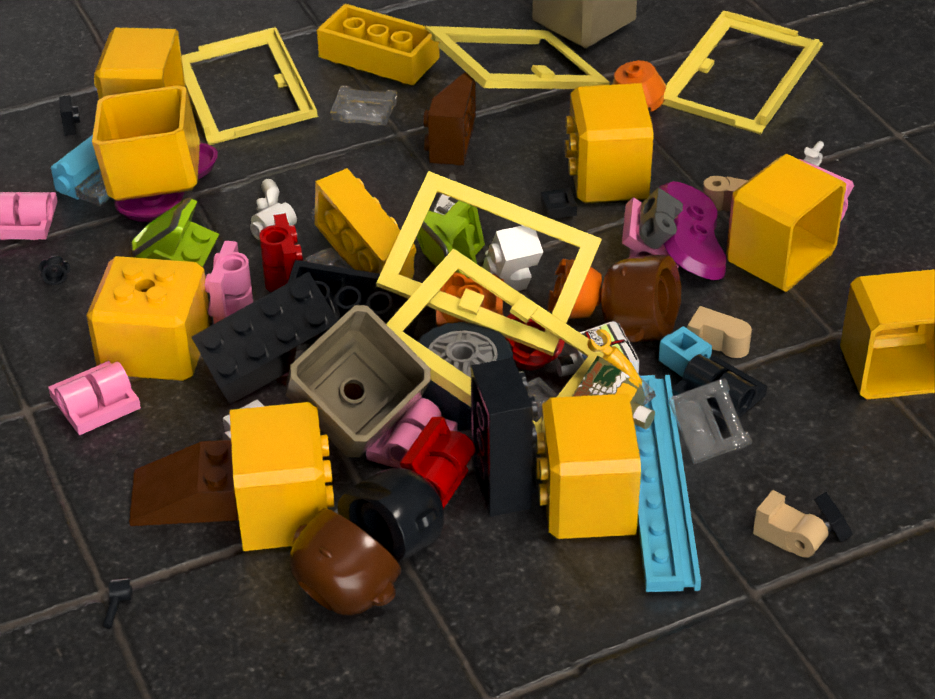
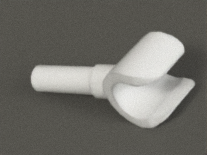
M819 141L812 149L806 147L804 154L807 156L804 161L819 166L823 157L819 151L823 148L824 143Z

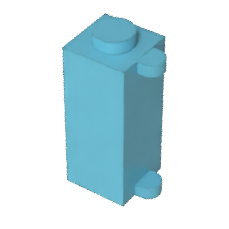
M93 135L51 166L53 184L56 191L78 200L103 180L92 144Z

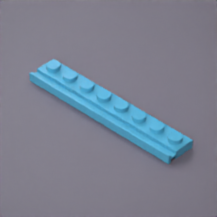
M655 375L640 376L646 397L643 406L655 411L654 420L648 429L645 430L634 425L641 461L637 524L646 592L683 591L684 587H694V591H700L701 576L670 375H665L664 379H655Z

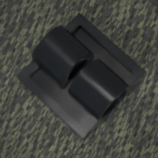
M698 354L690 360L684 370L682 381L672 388L673 400L723 430H726L764 398L767 391V385L717 356L713 355L708 359L702 354Z

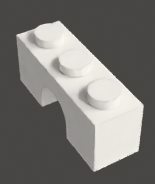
M522 225L496 231L493 241L489 245L488 254L484 258L482 268L497 275L500 279H504V283L516 291L525 290L532 278L528 267L538 265L543 254L536 230Z

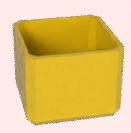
M114 28L109 33L94 73V84L97 88L99 100L108 95L178 85L186 88L178 31L176 29Z
M642 83L577 87L570 93V116L565 118L566 133L569 134V140H565V156L568 158L569 176H573L577 198L583 203L630 201L633 197L637 200H646L650 196L653 126Z
M178 85L108 95L98 100L92 144L109 197L120 201L190 191L195 187L198 181L200 140L187 88Z
M785 154L780 156L732 193L726 250L727 260L787 292L830 257L835 250L838 242L846 183L791 155Z
M115 256L110 260L86 315L96 366L110 361L111 364L119 362L129 377L179 381L192 377L200 357V352L191 337L210 327L212 322L208 313L209 300L208 293L205 291L206 278L204 268L196 262L119 256Z
M935 269L860 276L851 282L840 347L859 394L865 399L935 393Z
M629 394L549 398L542 404L541 432H537L536 443L537 454H541L540 458H536V478L543 482L539 484V503L546 506L549 533L558 539L637 535L641 461Z
M308 402L230 410L233 479L243 551L293 546V537L300 526L308 524L323 508L335 507L333 486H325V483L332 482L330 460H323L324 456L330 455L328 435H320L318 408Z

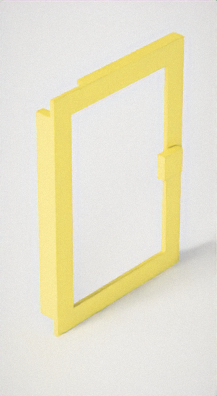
M723 10L667 83L662 105L761 135L823 43L818 39L812 40L798 36V31ZM729 28L804 48L754 120L678 97L697 71L708 73L713 67L714 60L707 57Z
M425 27L432 34L431 40L439 42L438 47L483 88L576 89L580 86L610 84L605 77L548 30ZM545 39L587 75H555L545 65H532L531 71L534 74H490L455 42L539 45L540 40Z
M276 27L198 46L199 51L181 55L185 86L208 145L318 117L317 109ZM268 44L281 71L280 74L274 75V80L278 88L289 87L300 111L218 131L190 63Z
M428 171L377 280V286L409 299L422 284L399 275L435 195L439 192L580 248L552 315L567 324L602 239ZM467 288L461 299L439 290L426 305L468 323L492 329L508 339L551 356L554 355L560 341L559 337L547 329L543 332L480 307L484 300V295Z
M454 248L386 324L430 367L431 380L470 407L471 378L403 332L457 270L511 305L510 313L525 323L532 319L587 356V359L557 397H572L596 357L600 356L603 358L604 355L602 352H593L588 348L587 341L589 339ZM542 416L537 423L533 421L537 432H541Z

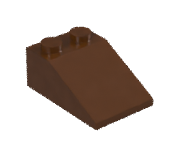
M466 72L432 99L430 110H425L424 127L429 129V134L426 133L424 149L429 151L430 163L464 166L476 118V81Z
M231 440L200 441L134 470L130 526L238 520Z

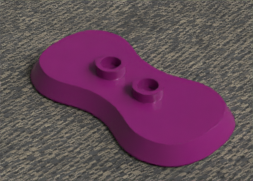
M201 142L198 180L213 169L218 156L216 148ZM185 191L120 201L115 200V208L128 219L152 222L180 203Z
M672 181L659 186L660 189L683 203L682 212L674 219L677 231L664 243L668 255L674 259L676 264L692 274L710 280L722 279L726 272V256L714 232L717 227L718 213L713 201L698 189L681 182Z

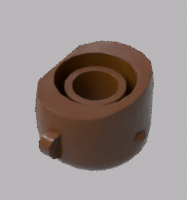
M669 255L630 257L614 263L607 270L602 285L601 308L605 322L614 321L619 323L629 342L662 340L667 334H672L681 305V281L674 259Z
M323 508L308 524H304L297 529L290 552L291 573L301 588L320 605L341 615H355L370 609L373 605H386L396 596V589L393 584L401 574L400 565L381 544L354 523L330 509Z

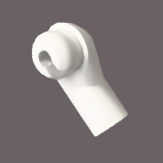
M266 179L261 184L265 198H258L256 200L258 213L278 202L279 188L271 179Z

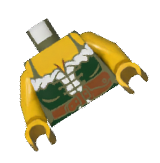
M603 329L597 330L596 333L602 338L603 345L598 346L592 339H589L587 346L593 352H602L604 354L603 358L600 356L596 357L573 396L629 394L634 425L645 430L648 429L654 420L655 411L643 406L646 397L642 388V379L627 357L616 346H610V334Z

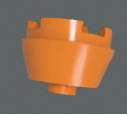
M632 61L620 66L616 70L612 85L642 83L647 106L651 108V112L663 104L666 84L651 63L647 61Z
M563 258L556 269L555 275H558L554 290H550L548 297V311H552L551 313H553L575 261L573 259ZM591 266L569 319L589 318L595 307L601 302L602 275Z

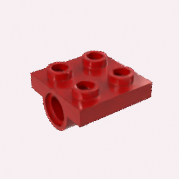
M286 213L273 215L274 225L264 228L259 234L264 282L266 289L270 292L288 283L295 260L303 261L301 246L297 244L295 225H289Z
M431 417L401 460L400 465L402 468L413 470L426 478L439 493L444 509L469 471L466 465L475 453V446L472 440L465 434L458 431H450L444 417Z

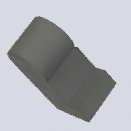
M659 187L641 203L639 235L643 242L653 249L660 248L676 233L677 228L674 219L682 212L683 208L682 202Z

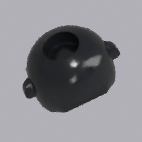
M407 468L383 470L350 488L338 501V514L354 523L375 539L397 562L413 556L434 543L441 535L444 525V510L439 493L426 478Z

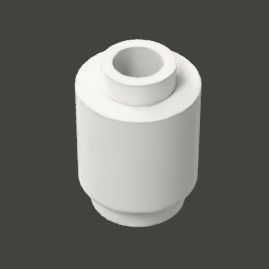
M284 202L282 204L276 203L253 215L250 224L253 236L260 240V232L264 228L274 225L273 215L286 213L289 225H295L297 223L295 211L288 203Z

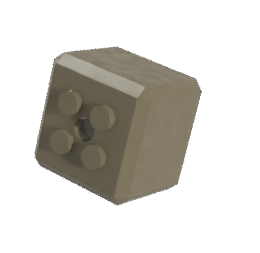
M532 0V20L586 49L635 20L637 0Z
M355 305L291 364L286 382V396L293 403L308 402L317 407L320 430L325 435L327 434L328 438L347 457H360L421 399L431 381L430 367L368 306ZM350 383L358 384L363 390V396L360 399L351 400L344 394V387Z

